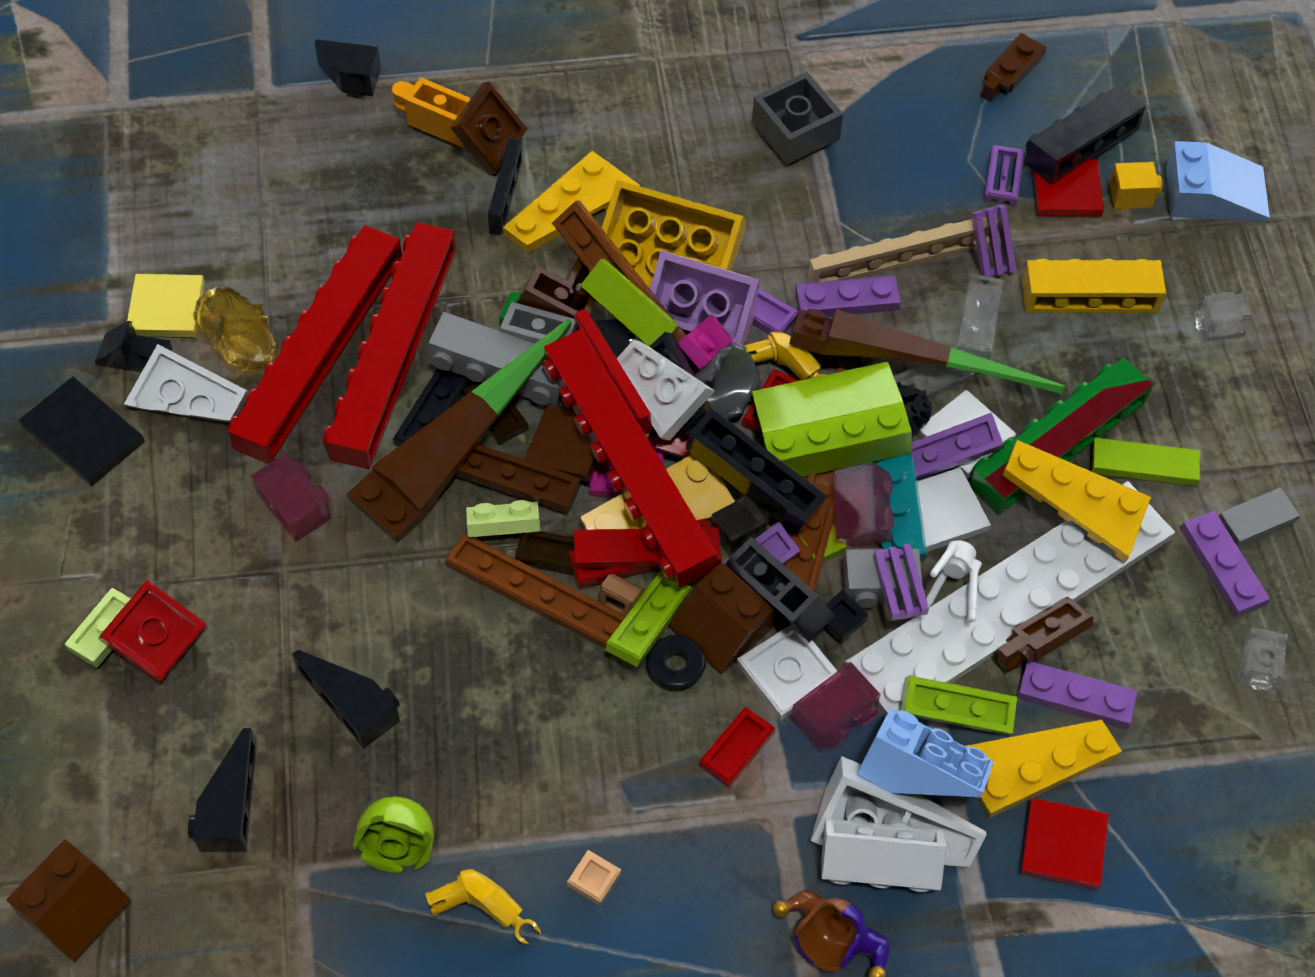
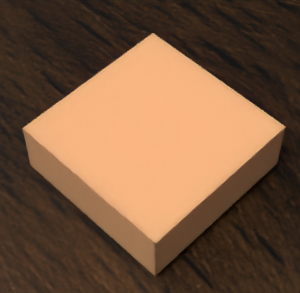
M587 850L568 879L567 887L601 906L620 877L621 869Z

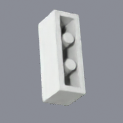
M826 819L821 857L822 879H829L836 884H849L851 882L869 883L876 888L901 886L908 887L916 892H927L930 889L941 890L946 855L944 831L941 829Z

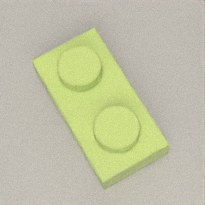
M517 500L510 504L493 505L481 503L474 507H466L468 537L540 531L538 501Z
M111 588L65 642L64 645L67 650L95 668H98L112 651L111 648L99 640V636L131 598Z

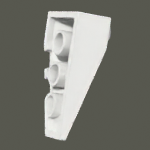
M841 756L825 789L811 834L812 842L823 846L826 819L941 829L944 831L946 841L944 865L971 866L987 835L986 831L919 794L891 793L857 775L861 764Z

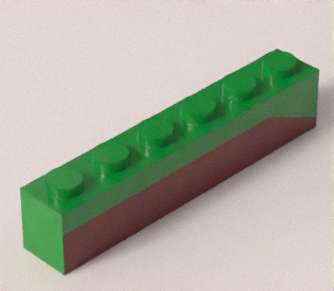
M1124 357L1114 365L1108 363L1089 384L1086 381L1081 383L1065 402L1062 400L1057 401L1041 420L1035 418L1029 422L1023 429L1022 434L1017 438L1013 439L1010 437L1003 442L1004 449L998 450L990 458L987 456L981 458L972 468L973 475L970 482L972 490L999 516L1028 494L1002 475L1017 440L1069 462L1092 445L1094 438H1101L1144 405L1154 384Z

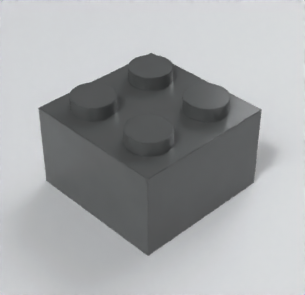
M808 72L754 96L752 123L786 165L840 139L843 113Z

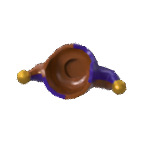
M808 890L798 892L785 902L781 900L775 902L773 913L779 918H785L792 911H799L805 915L795 929L794 938L797 948L812 965L823 971L837 972L841 971L857 954L869 956L873 962V967L869 970V977L886 976L884 969L888 960L890 942L877 931L866 927L864 916L854 904L840 898L825 899Z

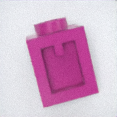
M710 315L677 344L700 370L722 348L728 346L733 341V338L713 315Z

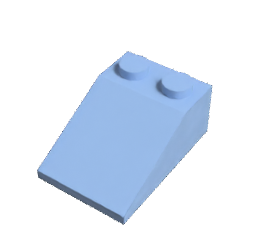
M1174 141L1165 166L1170 217L1268 222L1269 210L1263 166L1209 143Z

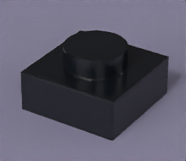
M842 590L826 603L835 617L824 628L841 643L867 621L868 613Z

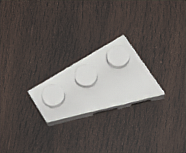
M633 340L617 358L650 411L651 424L661 439L670 441L715 391L643 342Z
M157 344L124 405L128 408L230 423L235 415H239L249 392Z

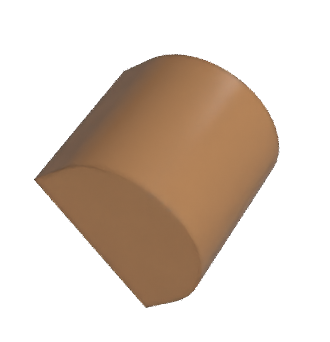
M611 573L600 586L599 602L627 616L645 590Z

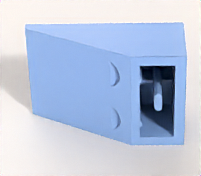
M890 708L857 775L891 793L981 797L994 761L990 760L980 749L966 747L954 741L947 732L937 728L931 729L921 724L911 713Z

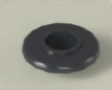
M669 635L659 639L651 648L647 656V668L651 677L659 685L669 689H684L694 685L702 677L706 668V657L701 646L693 639L683 635ZM672 656H680L686 660L687 665L683 669L673 670L665 662Z

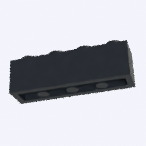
M1118 85L1106 93L1102 92L1091 102L1077 107L1073 113L1063 119H1057L1050 127L1040 133H1034L1026 143L1027 149L1023 163L1048 183L1053 184L1087 160L1093 159L1138 131L1146 105Z
M710 408L688 435L685 448L688 452L798 536L821 510L827 496L714 409Z

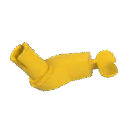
M770 332L765 340L741 345L747 348L748 353H753L751 356L754 363L772 359L773 362L779 365L787 366L801 380L827 375L818 373L822 366L809 350L789 344L791 336L786 333Z
M473 869L460 871V875L457 876L458 880L425 893L429 906L432 905L431 911L434 916H438L444 911L467 902L469 905L473 904V906L483 910L504 929L511 924L515 928L516 938L524 945H531L522 938L521 933L524 927L533 926L541 934L540 927L531 919L523 920L519 916L522 908L501 886Z

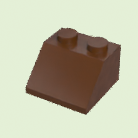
M721 562L695 585L669 623V628L676 635L686 636L699 644L706 657V662L722 675L739 657L750 650L772 629L775 608Z
M66 839L6 899L23 920L74 963L132 902L110 878Z

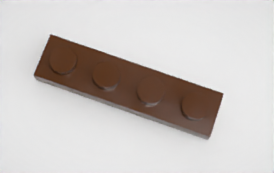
M478 443L454 475L531 502L538 501L539 505L568 514L581 486V478Z

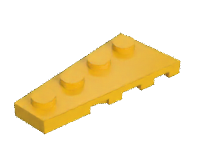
M591 151L503 227V234L528 253L561 235L552 222L575 201H581L592 215L602 209L607 211L616 180L637 186L640 185L598 154Z
M1017 440L1002 475L1039 502H1047L1059 511L1057 515L1067 522L1072 520L1089 532L1087 534L1088 537L1098 544L1103 542L1116 551L1115 556L1126 562L1131 555L1151 497Z
M691 454L666 468L696 520L704 518L708 520L712 517L723 514L727 515L739 510L721 477ZM623 493L579 518L585 530L643 529L638 519L632 521L623 503L626 500Z
M1103 720L966 746L980 749L990 760L994 761L984 792L981 797H976L988 819L1118 758L1122 753Z

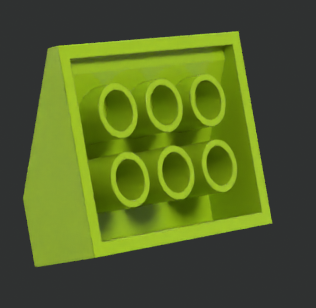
M888 362L752 391L765 449L802 477L812 473L819 474L912 453V431L902 397Z

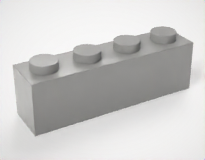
M443 312L428 343L427 363L434 365L440 370H449L466 376L474 382H485L533 346L534 343ZM541 362L516 394L529 398L540 405L558 406L561 399L558 389L561 387L556 379L553 381L549 380Z

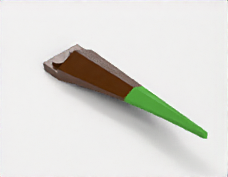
M799 309L789 344L821 355L886 358L946 366L995 376L1058 394H1063L1066 385L838 309L834 312L832 319L826 318L823 312L815 309H807V311Z
M571 320L564 321L371 467L372 471L347 493L348 499L396 543L402 540L425 518L483 435L526 380L546 358L544 346L561 339L571 328Z

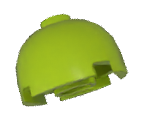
M384 797L374 801L361 814L353 846L354 849L358 847L362 852L361 859L366 864L378 870L402 873V866H412L414 864V870L424 866L430 859L434 842V827L428 812L420 804L403 797Z

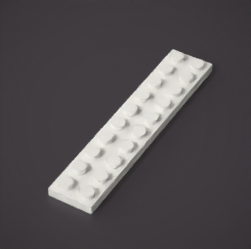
M1129 481L1122 484L1136 490ZM1149 504L1131 555L1124 562L1115 556L1116 551L1103 542L1098 544L1088 537L1087 534L1089 532L1072 520L1070 522L1064 521L978 576L977 608L974 622L968 620L969 583L931 606L927 615L912 618L848 659L845 668L883 716L886 717L890 708L897 711L901 710L905 677L911 675L952 684L998 653L997 648L1007 643L1006 639L1012 635L1014 627L1065 597H1069L1074 602H1077L1170 541L1175 531Z

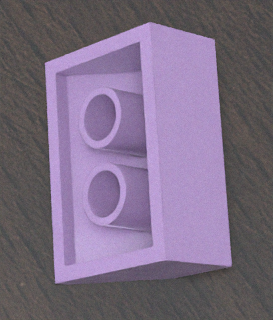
M661 250L650 290L680 325L681 329L692 331L707 317L713 315L733 338L732 342L741 346L749 337L757 308L760 280Z

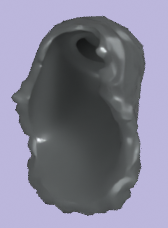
M735 342L722 348L707 366L694 374L698 380L715 390L707 400L711 408L727 420L739 417L744 413L747 404L753 401L752 391L759 390L762 384L758 368L755 366L752 356L747 352V348L739 346Z

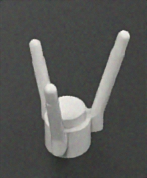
M960 540L949 542L945 553L930 572L931 577H936L938 574L939 576L927 595L926 600L930 608L948 576L960 579L970 573L968 620L974 622L977 608L978 572L982 563L975 559L976 550L971 544Z

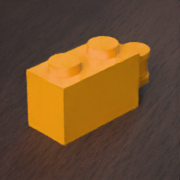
M422 77L418 79L415 85L399 81L392 86L394 106L396 109L406 113L408 125L463 148L464 144L451 130L450 126L469 102L470 97Z

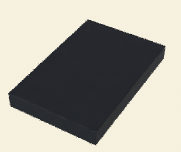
M74 376L19 419L23 428L91 487L145 442L141 433Z

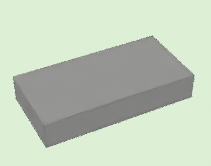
M1280 487L1225 510L1218 517L1238 547L1297 522L1300 515Z

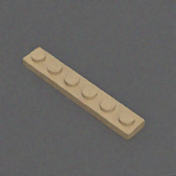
M995 214L996 225H997V231H998V236H999V228H998V222H997V215ZM983 217L986 243L990 245L987 218ZM972 219L954 224L947 223L941 227L926 231H915L910 235L894 239L888 238L862 247L855 246L846 251L830 255H820L817 258L810 259L807 280L809 283L857 279L976 249Z

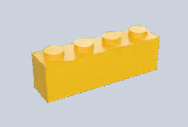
M1027 260L1022 277L1025 313H1159L1166 295L1161 260Z

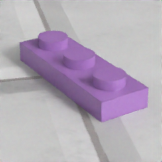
M895 275L796 284L795 289L798 310L807 311V309H815L823 312L826 317L833 316L836 309L850 314L896 311L900 309L901 305Z
M992 412L912 442L911 454L915 459L917 481L1004 449L1005 446Z
M1215 510L1183 522L1180 530L1235 618L1268 604L1270 600L1268 594Z
M1026 662L1017 699L1095 721L1103 720L1105 724L1128 730L1132 721L1137 690L1036 662Z

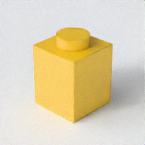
M1154 162L1115 163L1108 183L1114 209L1153 207L1156 196L1161 194L1162 178L1156 174Z

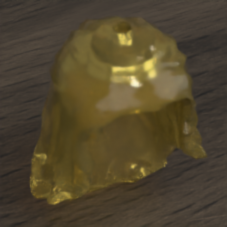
M230 287L209 289L196 301L193 313L195 323L227 363L232 366H238L243 371L252 369L261 370L268 363L275 360L276 350L279 348V345L274 341L271 331L268 330L267 320L269 318L264 314L263 304H252L250 300L241 296L238 291Z

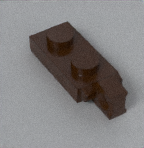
M1020 33L987 69V72L984 74L986 81L983 83L984 88L980 96L991 102L1002 89L1006 92H1012L1044 57L1047 47Z
M1065 597L1014 627L1012 635L1006 639L1007 643L997 648V663L1008 672L1021 666L1024 660L1027 663L1033 662L1092 627L1093 616L1071 598Z

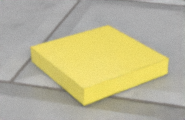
M135 274L127 321H132L136 335L150 337H196L205 284L203 275Z

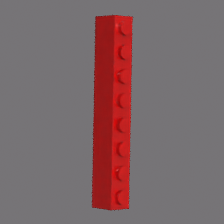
M416 222L412 233L406 234L403 242V255L393 265L391 284L383 289L379 313H374L371 318L368 340L362 341L358 353V364L356 368H351L349 371L347 391L344 397L340 396L337 400L335 407L336 417L333 425H328L324 432L323 444L327 447L331 461L370 470L457 251L454 230Z
M367 225L362 227L357 236L354 235L351 238L347 252L341 260L335 262L331 276L325 285H321L318 288L314 302L308 310L302 312L298 320V326L292 335H288L284 339L281 352L274 362L271 361L267 365L263 379L257 388H253L249 392L246 405L239 415H235L231 419L228 426V434L235 451L271 465L391 278L395 261L400 260L402 257L400 238Z
M577 330L544 346L546 361L542 362L546 375L550 381L557 380L561 387L558 389V393L566 408L572 406L576 413L574 420L580 433L583 436L588 434L593 443L590 444L594 457L599 464L605 462L608 467L607 477L615 492L621 490L626 500L623 501L625 509L632 521L638 519L643 529L640 532L648 549L655 548L659 554L660 559L657 561L667 580L673 578L679 589L710 573L717 566V553L583 330Z

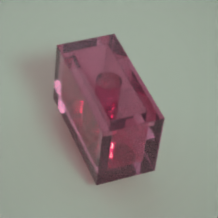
M285 453L251 475L256 494L295 542L331 520L328 507L331 504L329 495L321 485L315 487L311 483V475L301 461L295 463L288 453Z
M873 462L834 470L836 539L853 548L892 541L891 528L894 526V515L890 509V494L893 490V483L889 472Z
M849 662L793 704L791 721L819 752L829 745L835 748L849 736L850 729L858 723L864 726L876 716L881 694L853 663Z

